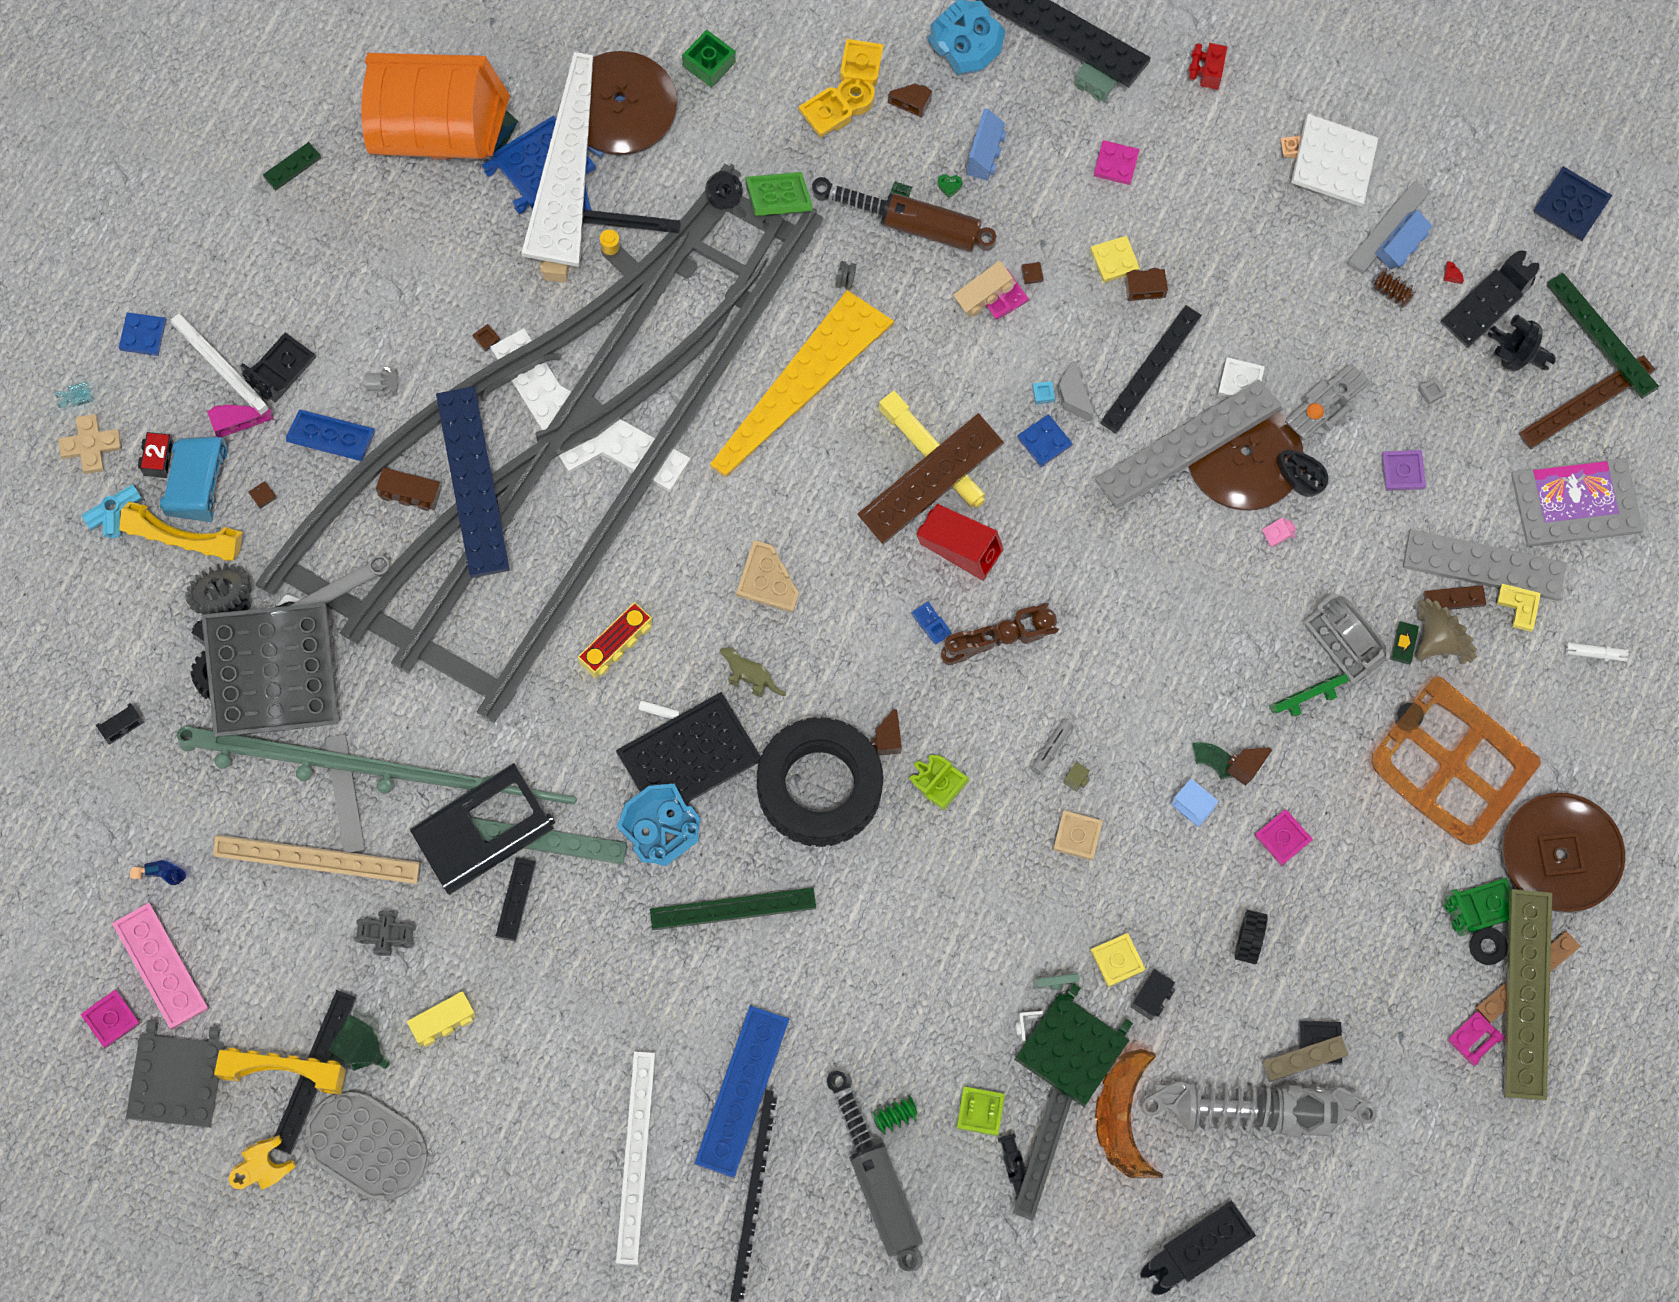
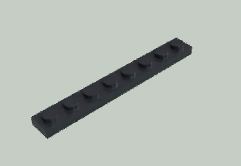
M1185 305L1102 419L1101 425L1115 434L1120 431L1202 316L1200 313Z
M336 990L308 1058L318 1059L320 1063L331 1061L357 998L355 996ZM300 1075L275 1133V1136L279 1135L282 1141L273 1149L289 1155L292 1154L318 1092L315 1088L316 1083L305 1076Z

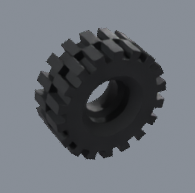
M1248 909L1245 911L1238 935L1235 960L1257 964L1268 921L1267 914Z

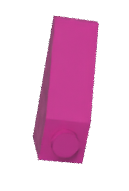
M217 405L207 411L216 437L221 438L274 419L270 408L262 415L250 406Z

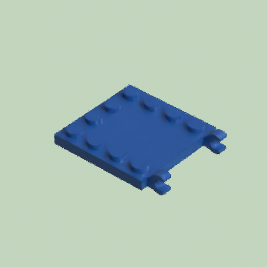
M551 116L493 152V156H490L491 160L482 164L487 177L492 176L497 168H499L521 194L522 197L513 201L514 209L518 214L523 213L528 205L532 209L534 207L557 120L554 116ZM588 156L586 159L585 175L596 169L595 164Z

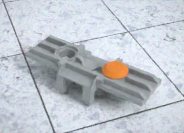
M1350 363L1330 381L1323 379L1302 398V402L1305 404L1286 419L1285 422L1303 440L1307 439L1320 426L1326 431H1330L1333 429L1332 426L1343 416L1355 409L1350 400L1371 381ZM1343 385L1346 387L1347 392L1339 393L1336 387ZM1341 404L1343 407L1328 419L1329 417L1325 414L1326 411L1333 405Z

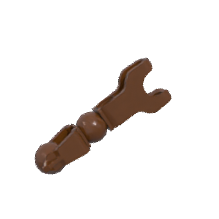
M1043 603L1037 607L1032 606L1018 610L1013 621L1010 619L1003 620L994 626L952 634L945 640V647H943L940 654L941 660L946 665H953L963 662L976 654L991 650L996 645L1000 646L1001 643L1006 645L1021 640L1022 643L1028 644L1042 639L1046 635L1056 634L1059 631L1055 627L1057 623L1056 614L1048 608L1049 603ZM1032 616V624L1036 631L1027 632L1021 620ZM985 635H990L994 640H987ZM946 652L956 656L954 658H948L946 656Z

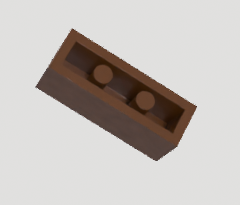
M382 468L376 486L377 495L385 501L396 500L405 506L415 505L425 511L429 509L435 510L442 490L439 481L387 468Z

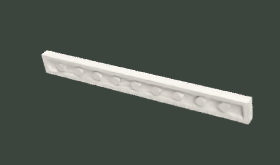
M634 1052L616 1264L638 1266L655 1053Z

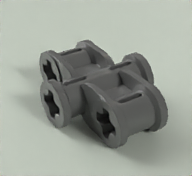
M380 911L378 913L379 921L356 920L358 927L353 941L362 944H376L373 954L391 956L390 946L413 948L412 938L416 926L406 923H394V919L397 918L396 913Z

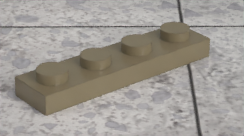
M1338 1036L1265 1060L1262 1064L1269 1082L1347 1057L1349 1054L1342 1036Z

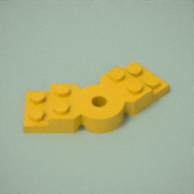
M846 39L840 70V80L842 82L838 88L829 87L798 106L800 113L820 138L832 130L836 132L849 124L852 120V115H862L872 108L875 96L874 87L877 85L883 44Z

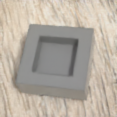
M1437 377L1419 387L1428 404L1445 397L1447 394Z

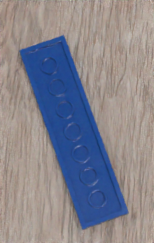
M753 1006L749 1007L694 1165L735 1179L786 1032L789 1018Z

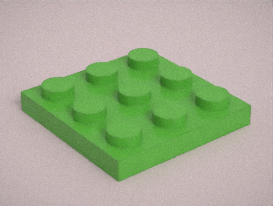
M802 172L745 177V184L755 216L812 211V202Z

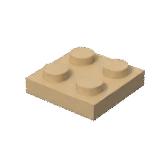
M1063 810L1053 851L1093 861L1103 821Z

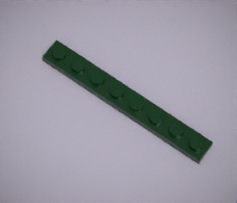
M1562 273L1548 281L1547 287L1636 393L1643 399L1656 391L1659 385L1568 277Z
M805 888L651 908L650 917L652 931L815 910L816 902L814 888Z

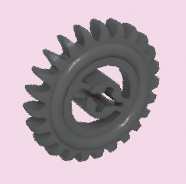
M224 563L223 570H221L218 564L216 565L217 570L215 572L211 567H209V574L202 570L203 578L195 575L197 583L190 581L191 586L187 587L188 592L185 593L190 609L203 615L221 613L222 611L228 612L229 608H235V604L239 605L241 599H245L246 594L249 592L251 583L246 571L241 569L240 566L235 567L234 564L228 567L226 563ZM225 583L232 584L230 592ZM207 591H209L213 600L206 598Z

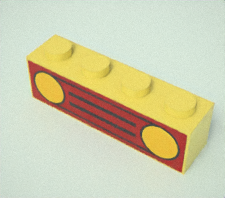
M634 602L578 656L579 664L595 679L599 675H605L610 668L609 666L614 661L618 662L623 657V652L627 648L631 649L638 642V638L651 630L652 617Z

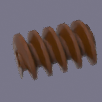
M1385 268L1374 283V285L1376 284L1375 290L1379 291L1382 289V295H1386L1389 292L1388 299L1391 300L1395 297L1394 302L1396 304L1402 301L1401 307H1406L1416 291L1412 292L1413 285L1406 288V280L1400 284V276L1393 279L1394 272L1387 275L1388 268Z

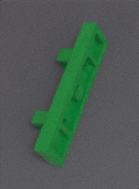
M1343 673L1334 675L1270 704V710L1272 713H1279L1288 709L1291 716H1298L1302 714L1299 703L1324 693L1326 700L1331 701L1337 698L1334 688L1348 682V677Z

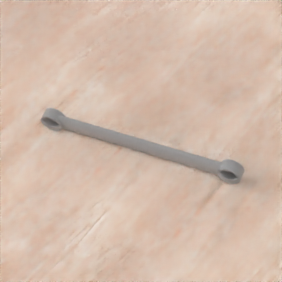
M376 555L371 558L369 563L289 606L328 603L376 576L386 575L389 571V562L386 557ZM382 559L385 561L380 566L371 568L375 560ZM384 567H386L384 571H382V572H377V571L383 569Z

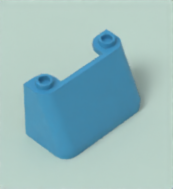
M221 437L179 438L173 444V461L165 495L160 500V508L163 509L165 516L212 523L214 512H210L212 504H214L213 494L220 464H223V458H227V445L224 438Z

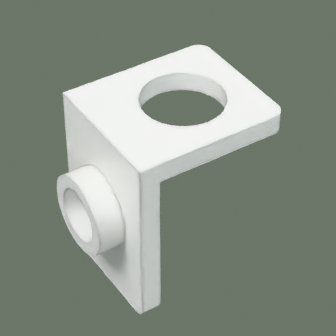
M1043 1011L1019 1013L1018 1022L1015 1023L1016 1035H1020L1021 1044H1024L1026 1041L1023 1020L1042 1018Z

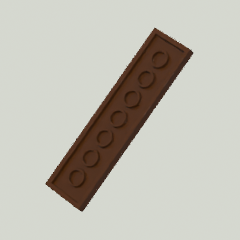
M978 413L857 515L884 545L1004 445V441Z

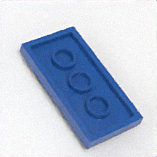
M299 409L286 435V442L362 461L373 439L375 429Z

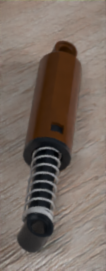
M819 177L812 183L813 196L817 200L833 201L834 204L840 202L841 206L847 204L849 208L853 206L856 210L863 209L864 213L870 211L871 215L874 213L878 217L882 215L881 225L968 252H972L975 245H978L984 251H989L996 245V232L989 227L981 228V219L890 192L887 200H883L881 196L876 198L874 194L870 196L867 195V192L864 194L860 193L859 189L853 191L852 187L847 189L845 185L843 187L837 186V182L830 183L825 177ZM819 186H825L827 190L825 192H819L817 191V188ZM983 236H990L992 240L985 243L981 238Z

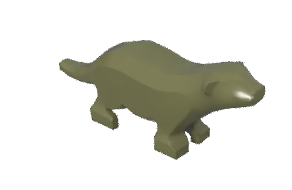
M732 648L720 649V654L727 660L733 673L728 678L729 684L737 687L739 681L743 680L754 685L752 694L756 696H763L765 686L780 696H786V692L775 686L768 670L763 665L742 658Z

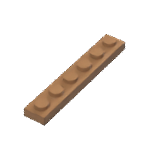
M1567 931L1551 944L1550 972L1581 947ZM1507 982L1475 1008L1489 1023H1492L1506 1011Z

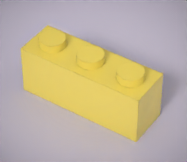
M462 991L406 1022L419 1046L428 1047L436 1042V1038L442 1035L443 1037L449 1036L455 1031V1028L471 1024L476 1016Z

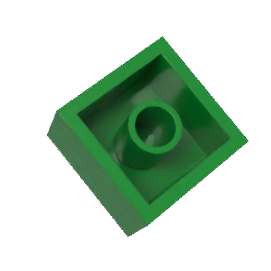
M707 29L682 54L683 67L711 88L736 62V51Z

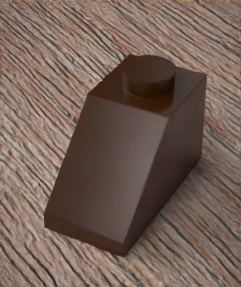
M916 83L892 90L888 94V104L921 118L932 99V90L925 85H918Z
M897 709L892 710L876 729L875 737L871 738V742L879 756L901 754L902 745Z
M1270 747L1244 749L1238 755L1234 753L1228 761L1230 766L1226 772L1246 786L1257 774L1272 749Z

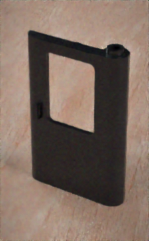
M512 763L410 828V831L448 895H451L555 829L553 825L556 822L550 813L545 814L515 763ZM516 783L531 806L533 814L492 841L485 843L470 819L469 812L505 788Z

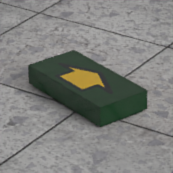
M1401 621L1398 623L1391 660L1409 665L1412 663L1419 626Z

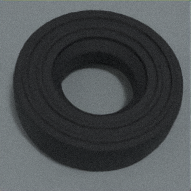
M1480 929L1470 940V952L1473 958L1481 964H1497L1507 953V940L1497 929ZM1484 939H1491L1495 942L1496 951L1494 953L1487 954L1481 949V942Z

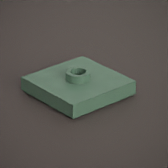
M1079 974L1038 978L1033 981V988L1050 987L1051 990L1063 989V985L1080 982Z

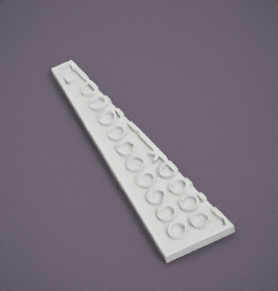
M574 52L522 249V257L579 267L593 55Z

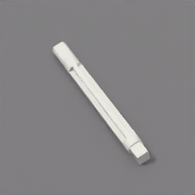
M181 314L171 319V324L260 415L269 410L262 401V398Z

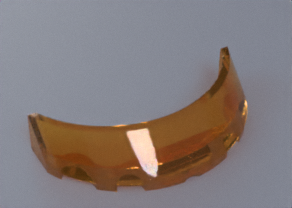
M1143 1049L1126 1052L1118 1058L1120 1061L1111 1073L1105 1076L1103 1081L1105 1085L1096 1103V1132L1100 1147L1104 1148L1108 1156L1107 1160L1111 1165L1124 1173L1125 1176L1130 1178H1163V1173L1153 1169L1143 1159L1132 1134L1131 1107L1133 1096L1142 1074L1156 1058V1053Z

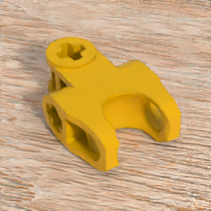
M277 1135L269 1139L260 1140L242 1150L241 1154L245 1161L232 1168L229 1175L230 1185L235 1189H243L257 1181L259 1187L263 1190L279 1182L282 1177L293 1170L296 1166L293 1160L283 1164H275L269 1159V1151L281 1143V1137ZM237 1173L240 1175L244 1174V1179L236 1178Z

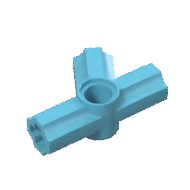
M132 484L113 496L105 497L99 505L81 516L90 530L103 524V537L118 538L121 536V530H119L121 509L129 501L138 503L142 500V497ZM116 504L113 510H108L110 505Z

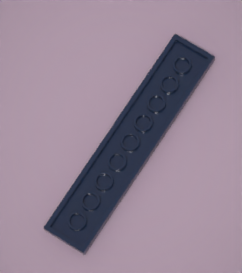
M475 386L436 393L470 578L510 571Z

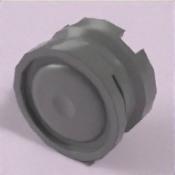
M841 261L835 287L841 288L842 286L846 290H851L856 272V264H846V261Z

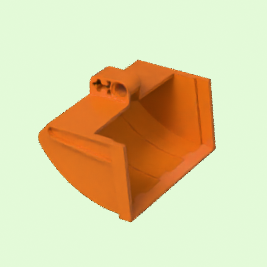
M367 53L365 58L367 68L362 89L361 117L363 137L368 154L418 156L450 160L451 158L483 159L493 156L510 94L486 56Z

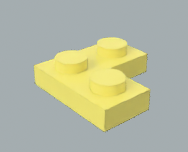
M1501 584L1497 604L1516 609L1513 628L1532 632L1541 593Z

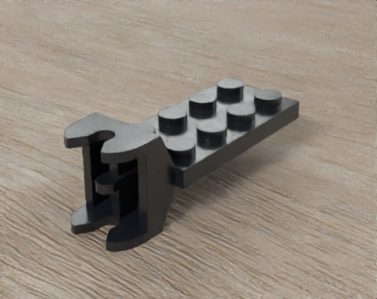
M1521 250L1509 257L1499 271L1495 269L1441 320L1440 323L1466 348L1471 347L1534 284L1539 270V263H1531L1528 267L1523 265L1527 251Z
M1231 1200L1164 1245L1163 1248L1165 1250L1157 1254L1142 1268L1140 1277L1150 1278L1155 1276L1158 1283L1153 1286L1151 1293L1153 1295L1165 1294L1183 1280H1186L1187 1283L1256 1237V1234Z

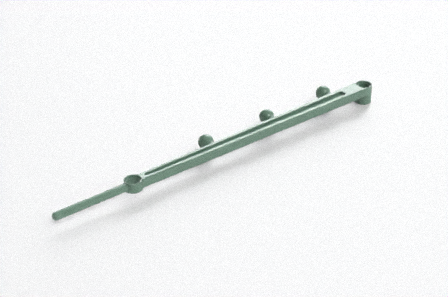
M183 726L177 732L179 746L184 751H191L195 748L221 751L215 757V765L220 769L229 767L231 763L229 753L302 764L296 770V777L300 781H307L311 778L312 771L309 768L310 765L382 776L383 778L377 783V789L383 794L391 792L393 788L391 778L471 790L492 777L486 776L482 779L238 735L214 737L213 731L190 726ZM185 737H191L190 740H183ZM509 786L501 791V793L524 796L520 788L515 786ZM531 789L537 799L575 804L577 802L575 796Z

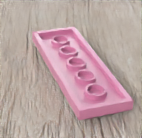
M150 903L112 923L171 1030L208 1010L205 1001Z

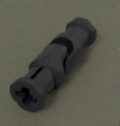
M1010 1134L998 1138V1143H1001L1004 1164L1009 1181L1013 1184L1016 1194L1015 1200L1017 1201L1026 1169L1021 1151H1018L1015 1142L1016 1135Z

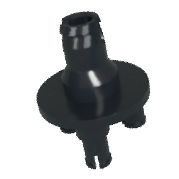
M1516 314L1510 322L1511 326L1516 327L1511 334L1503 332L1496 326L1490 328V331L1494 333L1488 332V337L1500 343V346H1497L1494 355L1501 358V363L1507 370H1520L1529 362L1546 371L1549 370V367L1545 365L1546 361L1554 365L1555 355L1540 346L1543 331L1537 322L1527 321Z

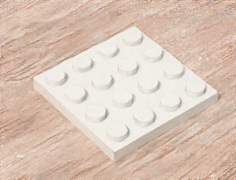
M1308 114L1304 122L1291 183L1362 207L1365 202L1378 138Z

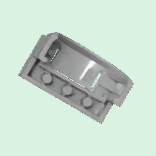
M1336 593L1331 594L1316 606L1319 610L1304 621L1354 685L1387 661L1385 658L1387 648L1382 638L1366 617L1344 596ZM1344 615H1347L1344 619H1342L1339 623L1336 624V621H1338Z

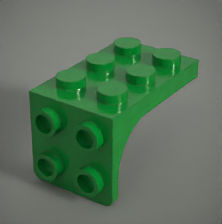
M1507 877L1462 892L1453 889L1445 897V910L1447 913H1450L1453 930L1458 932L1459 937L1509 921V893L1511 887Z

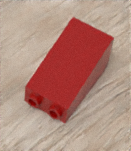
M936 504L934 509L929 511L926 521L917 530V538L922 546L982 581L985 580L1004 550L997 530L939 504Z

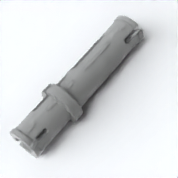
M1062 720L1045 748L1040 750L1039 757L1031 767L1032 771L1042 775L1048 763L1054 760V754L1073 728V724L1070 721Z

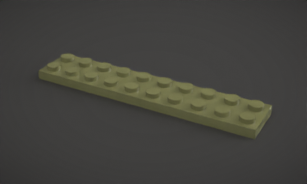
M1511 889L1509 893L1504 1067L1505 1098L1547 1100L1552 893Z

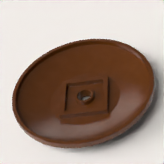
M612 51L593 57L587 146L607 154L627 155L643 151L660 141L671 128L677 112L676 89L668 73L654 60L634 52ZM622 95L625 99L623 101H616L615 97Z
M1277 412L1189 465L1188 468L1200 490L1218 504L1231 509L1245 511L1264 509L1283 500L1293 490L1280 472L1276 458L1284 450L1304 453L1300 436L1285 422L1287 418L1282 413ZM1249 448L1252 454L1244 455L1241 449ZM1287 456L1285 457V462H1286V463H1288V457H1287Z
M1550 793L1538 796L1520 807L1512 816L1505 829L1502 855L1511 881L1518 890L1552 893V911L1572 913L1597 906L1611 895L1622 878L1625 868V846L1622 835L1608 813L1599 805L1584 797L1570 793ZM1557 850H1563L1566 853V859H1559L1556 855Z

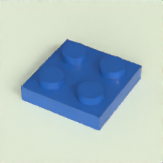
M127 312L118 347L119 350L159 356L166 318Z
M1049 414L1017 436L1018 440L1040 467L1069 449L1073 444Z

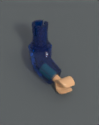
M165 860L145 863L144 868L133 867L130 870V878L141 879L142 873H145L146 877H160L170 885H178L186 878L184 870Z

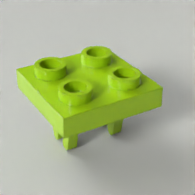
M963 1087L956 1129L998 1137L1005 1094Z

